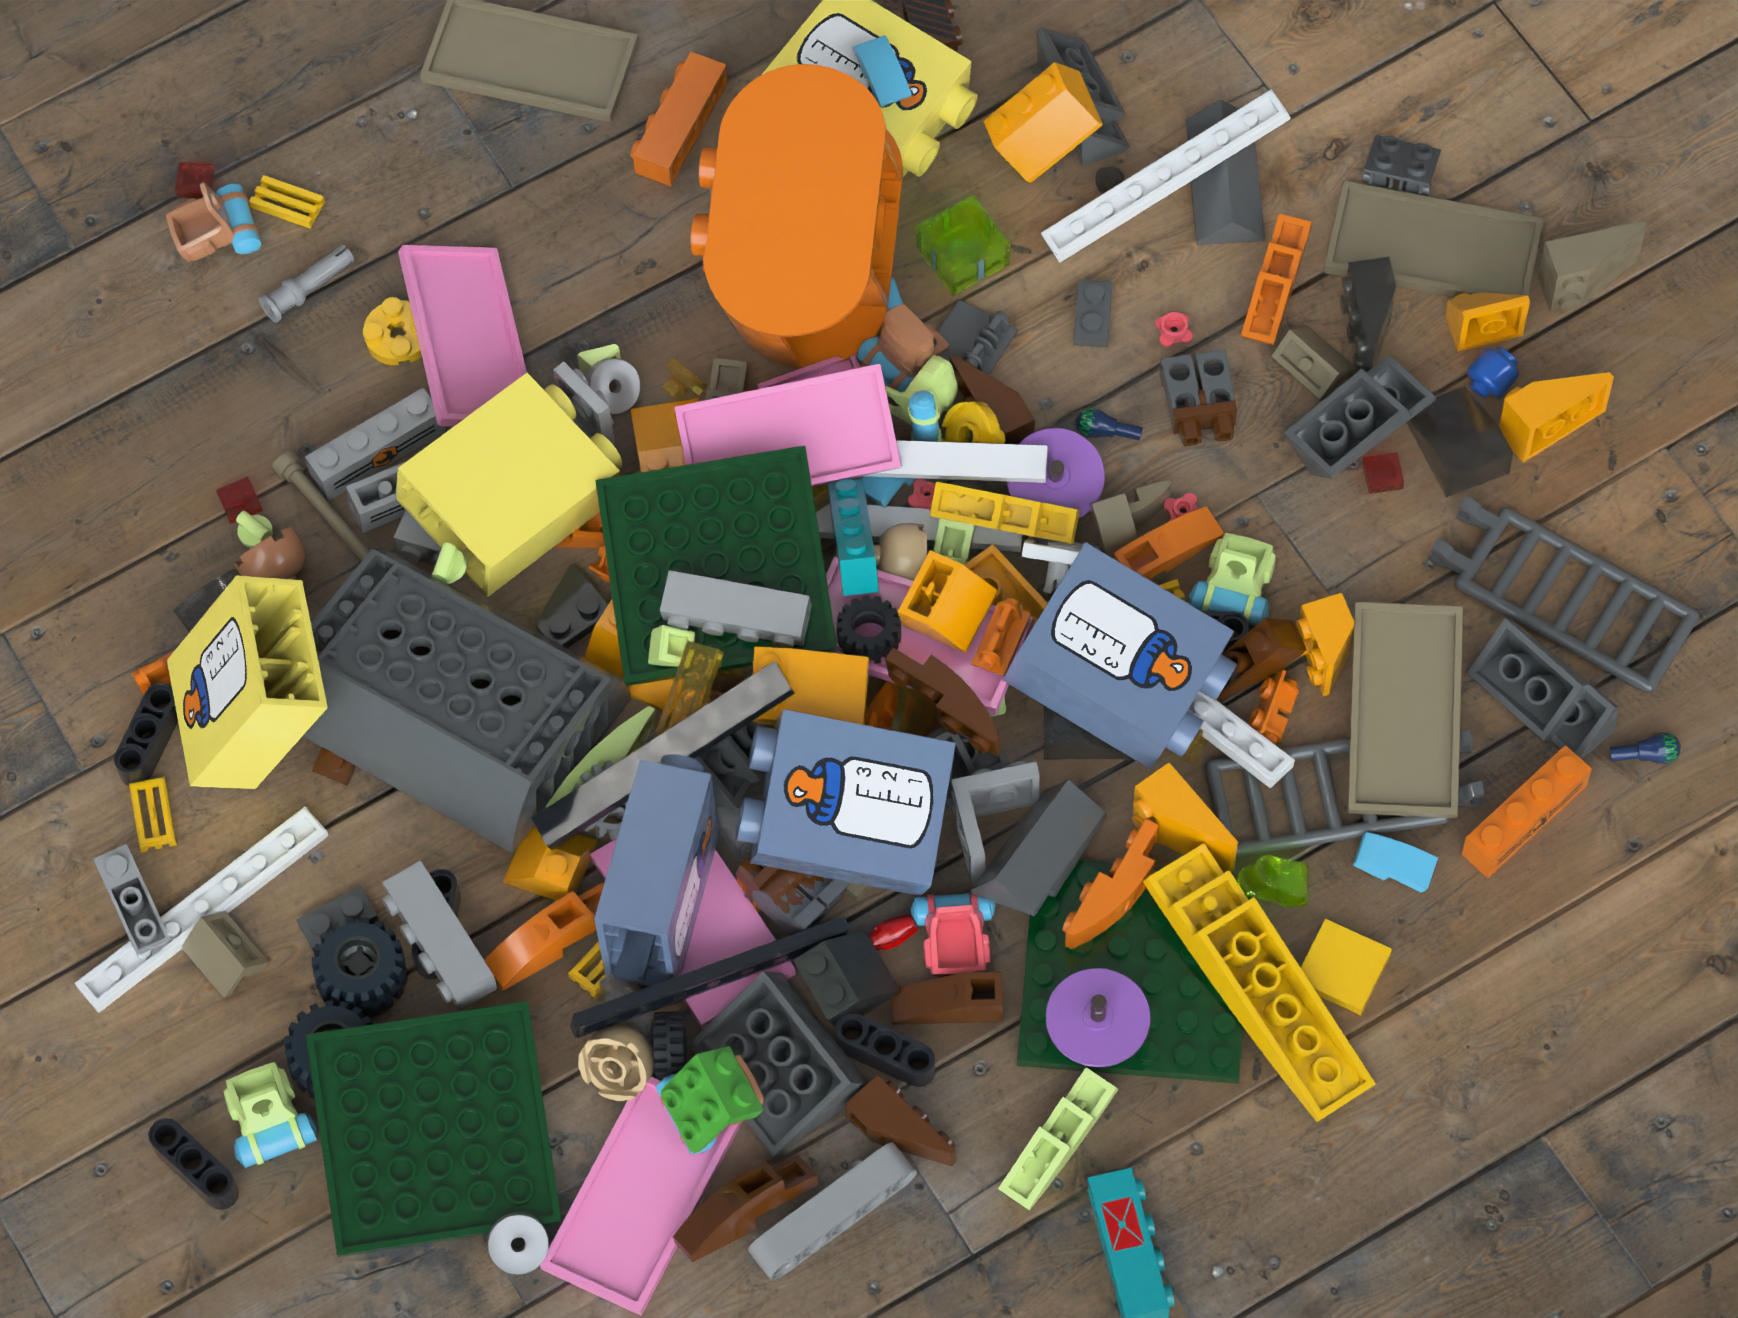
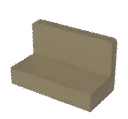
M1310 327L1290 329L1272 354V357L1320 400L1329 396L1341 377L1351 376L1357 370Z
M226 911L201 917L182 945L185 953L223 997L230 996L242 977L263 972L269 963Z

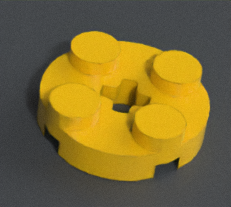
M396 297L385 299L381 305L371 311L365 320L363 336L367 348L376 360L387 365H399L398 362L407 360L410 363L421 358L422 354L410 302ZM401 327L406 333L404 336L397 335L395 338L391 337V330Z
M984 402L957 403L950 408L943 419L942 427H946L945 438H942L943 442L969 443L970 429L973 432V440L970 443H1005V435L1000 429L996 415Z

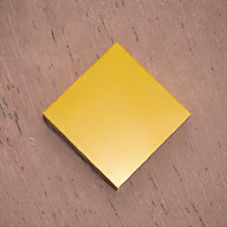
M1325 919L1301 969L1319 997L1361 1015L1386 966L1392 949Z

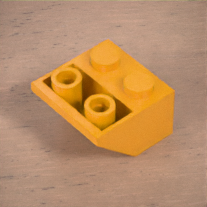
M930 550L906 594L898 614L904 627L966 654L993 604L998 590L963 564Z
M1342 593L1301 605L1300 619L1296 620L1298 633L1307 649L1300 656H1306L1309 666H1307L1309 680L1313 686L1318 685L1322 697L1330 694L1351 649L1355 622Z

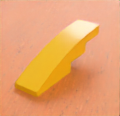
M936 482L929 516L1073 544L1080 510Z

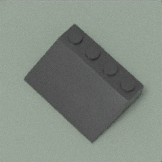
M763 971L688 1044L695 1055L730 1046L734 1056L741 1055L753 1074L764 1098L762 1104L764 1110L756 1118L748 1119L746 1122L773 1157L784 1152L843 1110L845 1104L868 1084L794 987L781 973Z

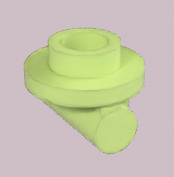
M242 511L236 518V522L239 523L238 537L242 544L252 548L273 535L272 525L264 516L250 515L246 511Z
M443 543L432 576L447 584L459 580L466 571V555L457 550L455 545Z

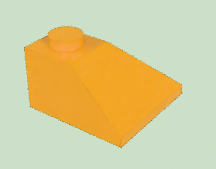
M1479 292L1471 295L1468 293L1459 294L1453 299L1448 300L1445 319L1457 352L1523 336L1530 305L1529 296Z
M534 825L518 846L503 881L505 884L556 901L572 891L576 893L591 860L590 853L594 852L597 840L576 834L555 849L550 850L546 846L536 825Z

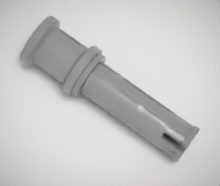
M341 244L337 249L296 278L283 280L281 287L268 296L262 295L259 297L258 301L265 314L273 322H279L282 314L295 305L299 307L304 304L305 296L354 263L355 260L349 249H346L345 245Z

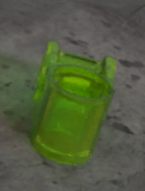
M1265 855L1259 858L1255 865H1249L1239 872L1238 883L1247 896L1275 902L1285 907H1300L1309 902L1308 865L1303 862L1289 861L1272 855Z

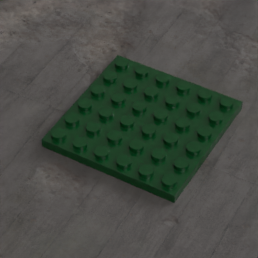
M806 446L595 480L623 677L626 686L753 666L754 647L781 648L773 645L771 640L759 638L758 642H748L739 639L737 634L724 632L722 636H716L703 632L701 627L689 625L688 629L683 630L695 632L691 667L649 664L648 658L652 630L661 625L669 626L667 621H663L660 613L669 570L810 596L812 608L804 645H794L792 649L828 653L838 652Z
M1078 861L1056 897L1048 895L1036 915H1030L1017 1066L1084 1071L1087 1067L1092 1072L1239 1084L1243 1026L1200 968L1147 888L1134 905L1103 933L1076 948L1070 949L1065 946L1066 932L1062 931L1063 925L1071 911L1077 913L1082 904L1079 898L1084 886L1088 881L1093 883L1099 872L1109 876L1114 864ZM1155 867V873L1164 867ZM1232 873L1248 900H1250L1252 874ZM1086 969H1108L1125 975L1141 989L1149 1005L1150 1027L1144 1043L1130 1058L1112 1066L1091 1067L1069 1059L1057 1049L1047 1030L1046 1008L1051 994L1064 979Z
M528 1001L306 1034L337 1258L489 1234L491 1227L500 1217L512 1212L528 1213L536 1217L542 1225L561 1223Z

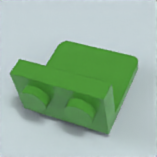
M730 1046L696 1054L661 1090V1098L692 1153L701 1152L729 1124L756 1118L764 1110Z

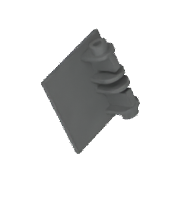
M1375 135L1363 170L1362 181L1368 182L1370 186L1385 188L1387 178L1389 177L1388 189H1392L1394 180L1398 179L1400 180L1398 191H1402L1404 181H1407L1405 192L1429 196L1431 180L1441 150L1432 148L1424 143L1414 144L1401 141L1393 136Z
M958 300L938 330V333L949 343L948 350L938 356L950 362V356L956 355L989 375L1018 332V329L1009 325V316L1001 310L989 315Z

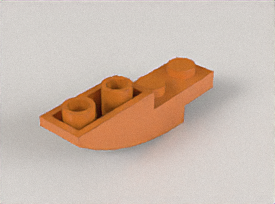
M1207 506L1167 522L1114 552L1115 557L1113 559L1150 580L1162 571L1168 573L1217 542V539L1223 538L1225 533Z
M1145 819L1140 830L1134 828L1126 842V848H1128L1126 855L1123 859L1119 857L1116 859L1109 876L1099 872L1093 883L1090 881L1086 883L1079 898L1082 904L1077 913L1073 911L1069 913L1063 925L1062 931L1066 932V947L1070 949L1076 948L1103 933L1117 922L1145 891L1146 886L1143 881L1155 873V860L1148 858L1158 840V824Z
M603 882L579 896L572 891L558 899L515 930L484 959L494 975L496 984L502 991L563 958L564 948L596 931L594 918L603 890Z

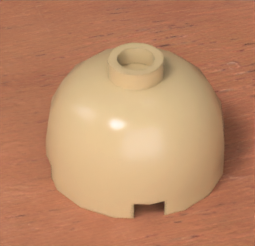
M901 523L889 527L881 535L878 545H874L877 570L914 581L927 557V533L922 531L924 524Z
M624 1025L604 1027L589 1038L579 1054L578 1067L583 1080L588 1085L592 1082L600 1089L599 1095L615 1101L631 1100L645 1088L653 1074L654 1052L649 1041L634 1028Z

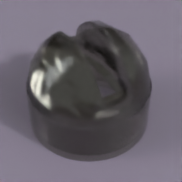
M1112 166L1100 168L1095 176L1096 186L1102 194L1125 181L1124 174L1117 167Z

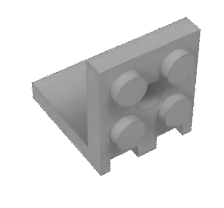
M563 361L553 369L556 386L567 395L575 408L576 418L572 421L589 438L596 433H600L615 447L612 427L614 421L610 415L609 408H611L609 400L601 391L595 393L588 386L589 383L580 370L577 368L572 370Z
M1018 761L1009 764L1006 768L993 771L991 769H980L973 772L970 776L951 779L953 788L951 797L954 805L952 806V812L971 886L975 885L985 871V852L976 817L1034 805L1039 799L1040 779L1036 761L1031 763Z

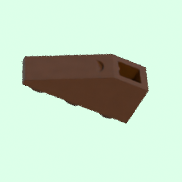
M950 356V363L954 370L958 389L964 396L963 402H984L996 415L1000 429L1004 432V444L1017 445L1026 437L1035 433V420L1018 392L958 356Z
M1265 618L1222 653V655L1237 663V666L1216 699L1219 703L1283 670L1307 650L1293 620Z
M1002 971L963 972L900 986L898 988L901 992L892 997V1025L1003 1022Z
M876 1075L845 1104L846 1117L871 1142L883 1146L893 1142L900 1151L948 1166H953L956 1163L954 1149L956 1146L952 1139L943 1131L937 1133L928 1124L930 1122L929 1118L918 1106L914 1105L911 1108L902 1099L904 1097L902 1091L892 1081L888 1080L885 1082Z

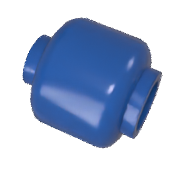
M1497 346L1495 349L1484 348L1467 370V374L1472 381L1469 387L1482 398H1486L1488 395L1497 398L1502 397L1519 375L1516 367L1518 361L1500 346Z

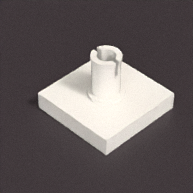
M1028 537L1023 545L1022 557L1049 561L1043 592L1052 594L1055 579L1057 580V589L1067 573L1069 565H1072L1084 543L1074 542L1073 544L1038 537ZM1091 545L1098 550L1100 548V546Z

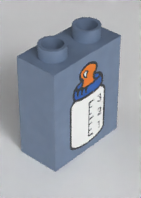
M1085 542L1016 654L1003 681L1149 769H1152L1165 748L1182 758L1195 738L1204 720L1189 712L1188 709L1199 691L1216 700L1232 675L1237 663L1221 653L1234 631Z
M783 709L775 721L774 729L756 726L748 768L766 772L761 800L748 797L743 798L737 823L736 840L753 843L750 858L751 864L921 896L932 885L956 743Z
M668 754L662 757L660 763L639 760L594 918L605 976L608 978L652 986L682 974L719 838L712 775L704 773L702 764L690 757Z

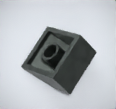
M865 931L825 940L793 960L827 1020L834 1027L839 1018L846 1013H857L864 1016L901 992Z

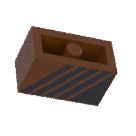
M902 0L903 16L906 22L958 53V46L962 45V36L959 26H953L951 21L954 18L951 0Z

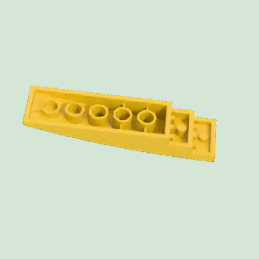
M1204 843L1143 881L1182 942L1222 999L1316 1122L1376 1084L1255 897L1248 900L1230 870L1223 873Z

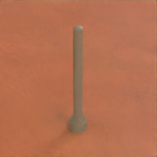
M292 450L281 454L274 461L272 469L282 480L293 482L362 562L370 550L303 473V461Z

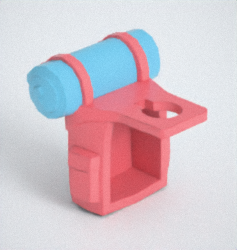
M971 891L970 893L952 895L927 894V896L914 898L911 916L917 926H926L928 939L923 941L924 961L926 968L931 970V975L950 976L963 972L986 971V964L990 963L991 952L989 936L983 934L984 921L992 920L995 912V902L972 895Z

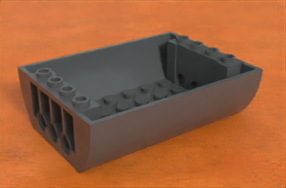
M372 548L311 622L328 708L303 736L505 850L514 853L535 824L532 817L546 809V805L565 778L597 745L630 702L631 692L629 686L625 685L624 679L452 585L434 578L428 572L382 548ZM397 630L401 633L398 638L392 640L382 636L385 631ZM420 646L428 647L431 650L424 656H417L412 653L415 647ZM485 679L491 683L485 689H477L471 685L475 680ZM514 695L520 698L521 701L517 705L508 706L502 702V699L506 696Z

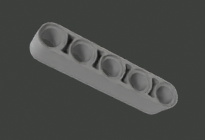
M893 1142L888 1143L759 1236L750 1245L748 1252L771 1281L777 1280L904 1188L914 1179L917 1171Z

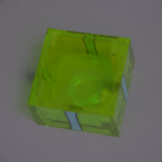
M974 195L916 225V247L952 296L1010 265V243Z

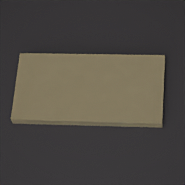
M447 0L423 64L420 78L423 83L611 123L639 43V37L635 33L480 0Z
M1343 181L1324 265V273L1449 297H1455L1463 293L1471 295L1479 292L1529 296L1544 218Z
M1355 602L1348 813L1457 818L1463 606Z

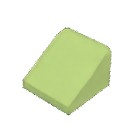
M616 344L583 351L577 355L579 369L584 375H587L589 369L602 359H621L619 346Z
M665 625L653 629L651 632L648 663L660 666L691 667L695 632Z

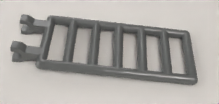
M1466 495L1459 505L1460 511L1456 519L1466 524H1474L1485 530V535L1470 558L1455 551L1450 544L1438 538L1431 548L1433 553L1428 561L1458 573L1459 575L1455 579V586L1462 592L1645 693H1652L1697 623L1699 612L1509 507H1503L1498 515H1495L1482 508L1477 501ZM1508 523L1527 534L1492 589L1488 590L1472 581ZM1541 540L1558 551L1523 606L1519 607L1504 599L1503 596L1538 541ZM1572 557L1589 568L1551 625L1535 616L1534 613L1569 558ZM1603 574L1620 585L1586 639L1582 642L1566 633L1565 630L1600 575ZM1633 591L1651 602L1620 652L1613 659L1596 648ZM1664 608L1681 617L1682 620L1645 677L1627 666Z
M1470 729L1460 731L1459 755L1471 754L1470 745H1473ZM1350 737L1280 748L1294 760L1313 758L1328 828L1306 831L1293 768L1281 778L1292 834L1271 837L1259 779L1230 757L1211 759L1205 765L1215 816L1233 837L1234 834L1221 772L1239 769L1243 771L1257 839L1238 842L1236 857L1359 838L1365 832L1378 835L1445 824L1450 820V818L1420 816H1398L1378 820L1377 815L1362 814L1364 822L1342 826L1327 755L1348 752L1350 758ZM1482 781L1469 783L1458 788V807L1483 806L1482 797H1485V791Z

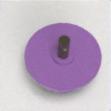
M1049 428L1029 435L1018 444L1044 445L1048 447L1046 483L1007 481L1011 496L1080 510L1078 519L1085 516L1091 510L1090 503L1099 500L1104 487V466L1098 451L1085 437L1071 430Z
M1086 969L1070 975L1055 988L1046 1008V1026L1052 1042L1066 1057L1082 1065L1106 1067L1125 1061L1139 1050L1149 1031L1150 1009L1141 989L1125 975L1108 969Z

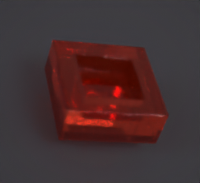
M179 162L175 186L176 196L179 198H202L203 194L199 184L205 182L212 189L215 171L213 163Z
M1397 452L1363 457L1362 466L1369 494L1403 489L1404 479Z
M248 477L216 490L230 524L236 522L237 516L242 511H246L250 515L262 511L261 504Z

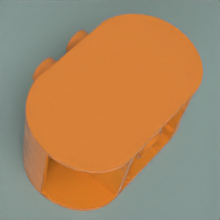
M797 64L774 69L754 79L733 99L722 118L718 148L704 147L702 149L699 164V183L702 189H711V205L709 215L695 214L691 229V251L694 256H703V270L706 273L710 289L744 341L758 354L772 362L801 369L836 356L843 359L835 363L845 361L849 357L857 355L861 344L869 338L877 337L882 329L884 315L888 311L903 183V160L896 141L886 129L884 115L877 100L859 81L839 70L821 65Z

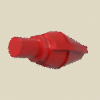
M911 914L882 921L873 928V931L869 932L868 937L877 951L881 949L884 951L899 946L916 933L918 929Z

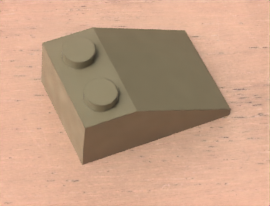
M1645 220L1545 242L1538 278L1550 311L1558 309L1571 310L1578 305L1584 304L1638 262L1647 227Z

